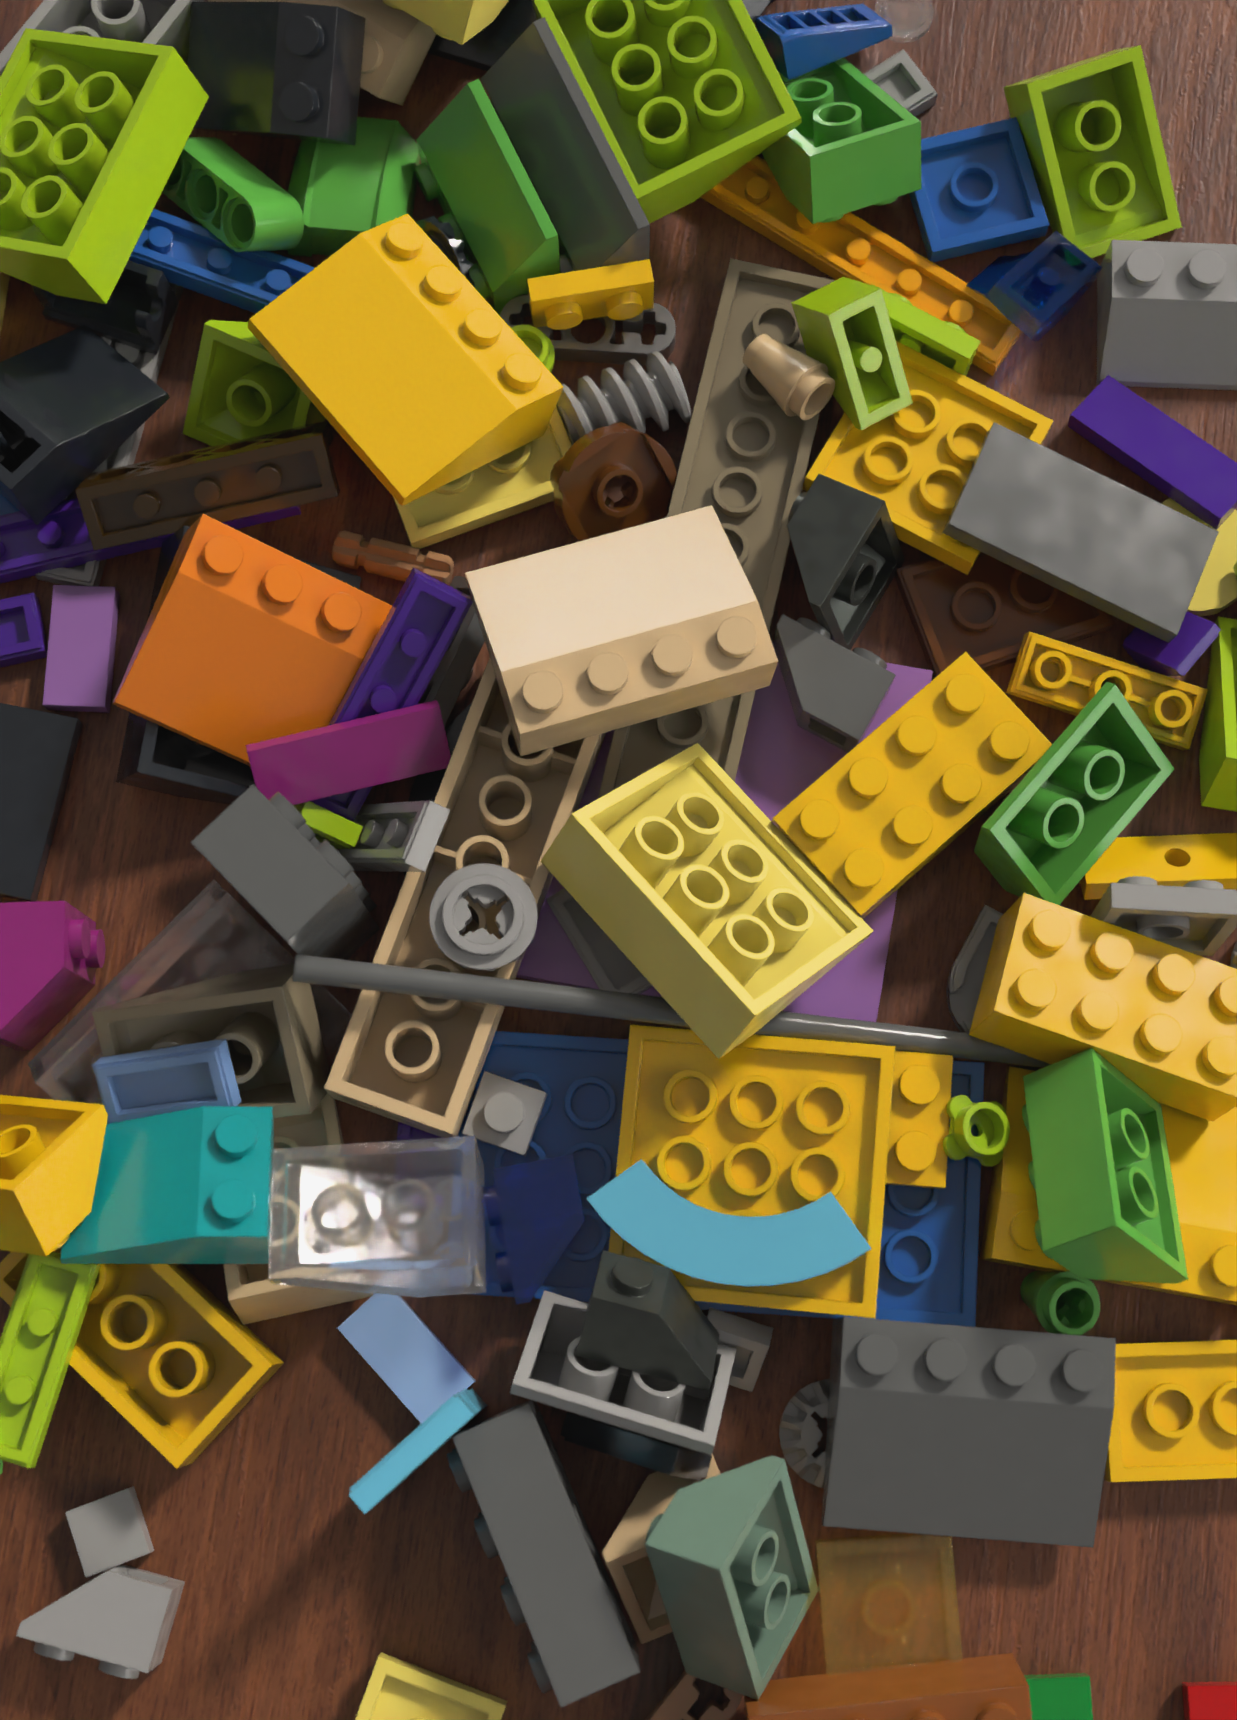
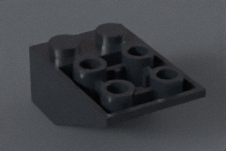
M86 325L0 362V494L33 523L38 525L170 399L168 393Z

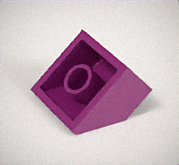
M66 901L0 903V1044L14 1050L31 1051L95 986L96 968L104 966L105 938L103 931L96 929V922Z

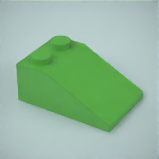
M841 58L791 80H788L779 73L802 118V123L761 153L785 198L812 224L833 222L842 218L846 213L871 205H886L894 202L899 196L921 190V121L845 58Z

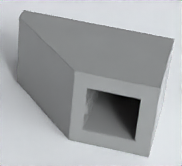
M120 1564L21 1621L16 1636L35 1641L33 1650L40 1655L69 1661L73 1660L75 1653L99 1659L98 1669L106 1674L126 1679H137L140 1671L149 1673L162 1663L185 1581Z

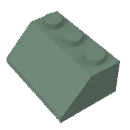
M773 1455L678 1489L665 1512L657 1515L652 1521L645 1543L686 1674L756 1700L760 1699L818 1592L785 1459Z

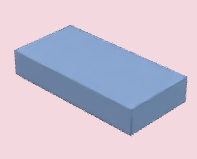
M388 1282L337 1327L421 1424L450 1397L464 1389H468L476 1381Z

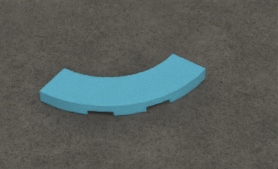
M641 1159L586 1198L600 1217L622 1239L644 1255L670 1269L718 1284L747 1287L774 1286L800 1282L824 1275L849 1264L872 1249L832 1192L799 1209L782 1214L756 1217L727 1215L708 1210L681 1197L667 1187L653 1173L645 1161Z

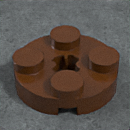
M613 423L609 426L597 428L582 436L568 449L564 457L554 464L550 474V482L554 488L553 501L556 513L563 526L579 541L667 518L668 510L666 508L671 500V490H674L677 478L675 465L666 449L649 435L625 423ZM621 475H626L628 481L621 487L624 497L615 503L610 497H606L604 502L603 491L606 488L607 482L613 477L620 479Z

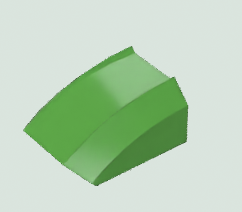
M358 117L355 145L301 141L294 162L288 193L297 200L301 207L304 229L299 244L294 249L287 250L288 255L312 257V254L331 256L364 231L405 214H409L413 218L417 186L413 167L419 165L420 155L418 144L397 120Z

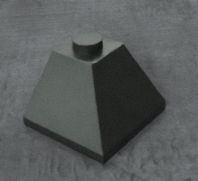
M818 474L808 492L801 493L794 501L789 513L787 528L808 600L818 623L831 634L830 640L851 650L895 577L896 569L901 567L905 559L885 500Z

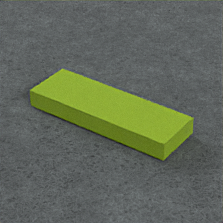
M54 1251L47 1257L28 1255L0 1338V1460L27 1468H34L36 1466L101 1266L98 1264H62L60 1260L61 1254Z

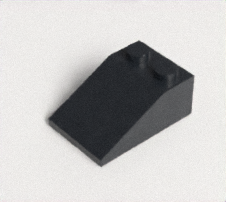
M192 1L188 68L209 96L193 129L355 145L366 18L337 6L290 2Z

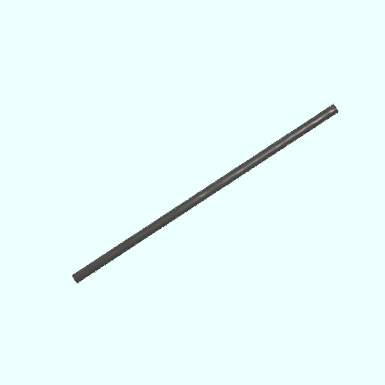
M295 955L293 982L689 1027L663 997ZM781 1011L765 1026L754 1033V1035L888 1045L895 1046V1051L953 1055L954 1058L1041 1068L1051 1065L970 1036L966 1032Z

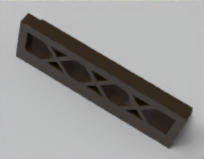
M328 420L91 473L75 491L94 551L175 533L184 525L191 527L202 514L220 522H226L338 497L340 488L329 447L334 439Z

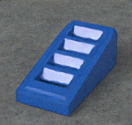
M864 4L775 13L755 19L756 29L776 69L788 80L893 36L892 25Z

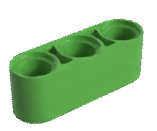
M215 137L188 138L162 193L236 252L294 249L299 244L304 229L303 212L297 200L222 140Z

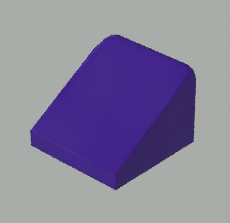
M1187 611L1178 635L1170 643L1135 627L1124 640L1123 648L1141 668L1165 676H1185L1218 637L1221 629L1215 623Z

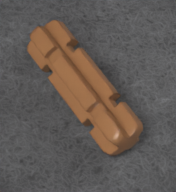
M344 530L337 534L334 541L332 560L339 566L358 570L359 566H364L368 573L405 582L412 568H415L447 585L451 582L454 561L448 555L429 551L426 556L422 555L419 548L374 537L368 542L365 541L366 538H363V535Z

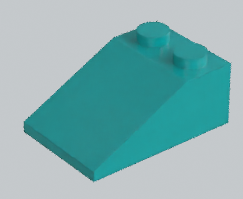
M201 1106L107 1124L92 1210L70 1233L66 1243L61 1246V1263L269 1264L274 1158L273 1107Z

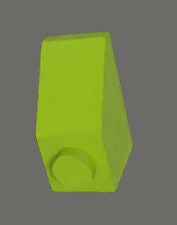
M841 277L791 303L807 356L827 365L828 375L835 380L833 396L855 428L863 430L913 404L881 288Z

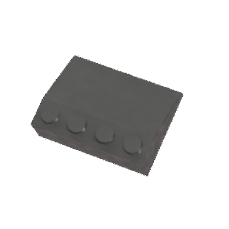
M856 1317L833 1319L822 1526L1094 1547L1114 1412L1116 1338Z

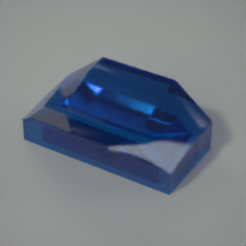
M1055 231L1032 252L1016 256H999L966 286L989 300L1031 340L1038 342L1068 314L1093 284L1103 267L1059 232Z

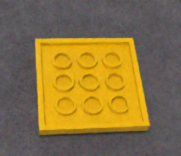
M630 1025L616 1177L642 1159L667 1187L686 1200L711 1211L744 1217L782 1214L799 1209L832 1192L872 1248L849 1264L824 1275L800 1282L774 1286L744 1287L718 1284L670 1269L694 1301L876 1319L895 1046L752 1035L718 1059L693 1030ZM611 1228L608 1252L664 1266L641 1253Z

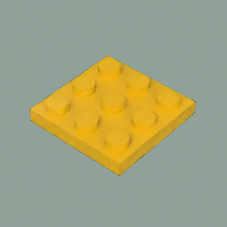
M896 341L913 404L863 430L855 428L849 417L844 413L806 475L802 489L808 492L818 474H822L885 500L899 540L968 575L981 551L942 532L988 430L995 422L1042 445L1053 420Z

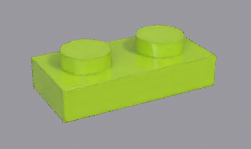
M882 290L895 340L966 376L981 341L968 335L957 324L942 321L913 306L905 297Z

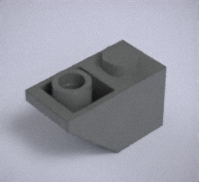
M782 615L776 626L773 646L797 725L849 753L862 741L885 700L896 675L886 670V662L871 651L855 647L851 651L830 640L831 634L829 631L815 621L803 617L795 621Z

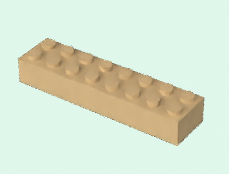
M489 658L434 803L449 809V815L426 871L407 872L372 963L515 980L526 950L517 961L510 962L492 972L472 968L464 969L441 952L430 927L429 914L433 896L440 884L455 871L473 864H495L516 873L528 885L536 901L539 916L553 878L552 873L543 865L541 860L571 814L578 810L606 732L520 756ZM467 896L465 899L469 903L472 921L466 926L467 930L461 935L464 936L469 931L473 933L477 929L483 928L490 935L494 934L500 940L502 937L499 934L495 917L501 911V906L507 901H503L498 906L494 904L490 908L484 909L478 902L474 904L470 897ZM362 989L324 1089L331 1098L455 1142L505 1006Z

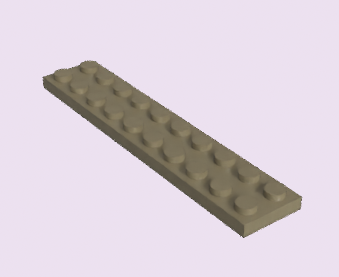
M730 258L667 517L710 505L713 506L755 593L769 632L791 540L787 528L789 513L794 501L802 492L820 412L809 420H802L797 415L787 416L751 373L750 369L743 364L742 360L749 344L761 334H767L772 339L778 340L807 355L791 303L835 280ZM756 690L614 730L598 799L696 743H699L735 782Z

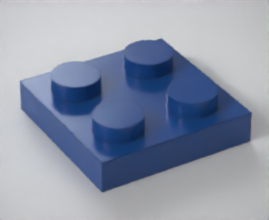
M1016 117L921 139V190L911 192L909 195L928 260L937 262L1046 235L1049 222Z

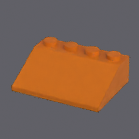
M202 514L183 536L112 704L250 766L246 745L329 725L392 605Z

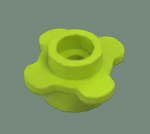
M957 1095L951 1098L946 1107V1111L950 1116L949 1134L943 1140V1149L946 1155L952 1160H961L964 1157L975 1158L986 1167L997 1165L1002 1160L1003 1148L1006 1146L1010 1136V1125L1003 1106L995 1101L973 1103L966 1095ZM972 1125H976L978 1128L977 1137L971 1133Z

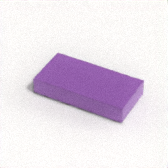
M53 585L43 706L47 710L110 713L120 593L116 587Z

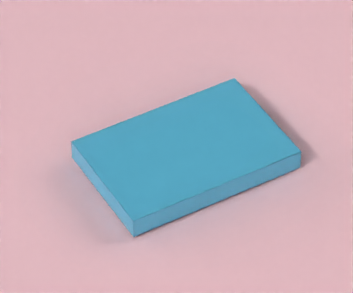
M473 1388L464 1389L454 1394L349 1489L351 1493L348 1495L362 1512L366 1514L487 1406Z

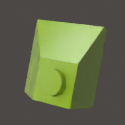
M209 320L204 324L183 434L210 446L314 424L326 419L247 328L248 322Z

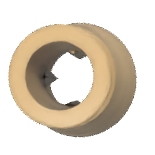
M761 334L756 337L744 352L743 364L750 369L751 373L787 416L797 415L802 420H809L816 416L830 400L835 389V380L828 375V367L824 363L778 340L772 339L767 334Z

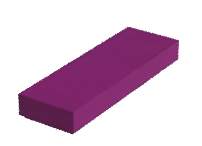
M437 700L246 745L256 788L268 800L276 792H279L292 805L446 769L451 759L442 714Z

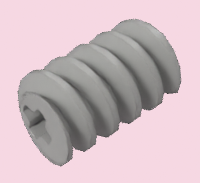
M658 351L647 355L646 372L635 359L626 361L623 368V380L611 367L602 370L600 389L588 375L579 378L577 398L565 384H561L563 390L556 405L572 445L590 431L609 426L613 423H625L646 434V419L652 417L662 431L669 430V411L675 409L685 423L690 422L692 417L689 400L678 369L671 360L668 363Z

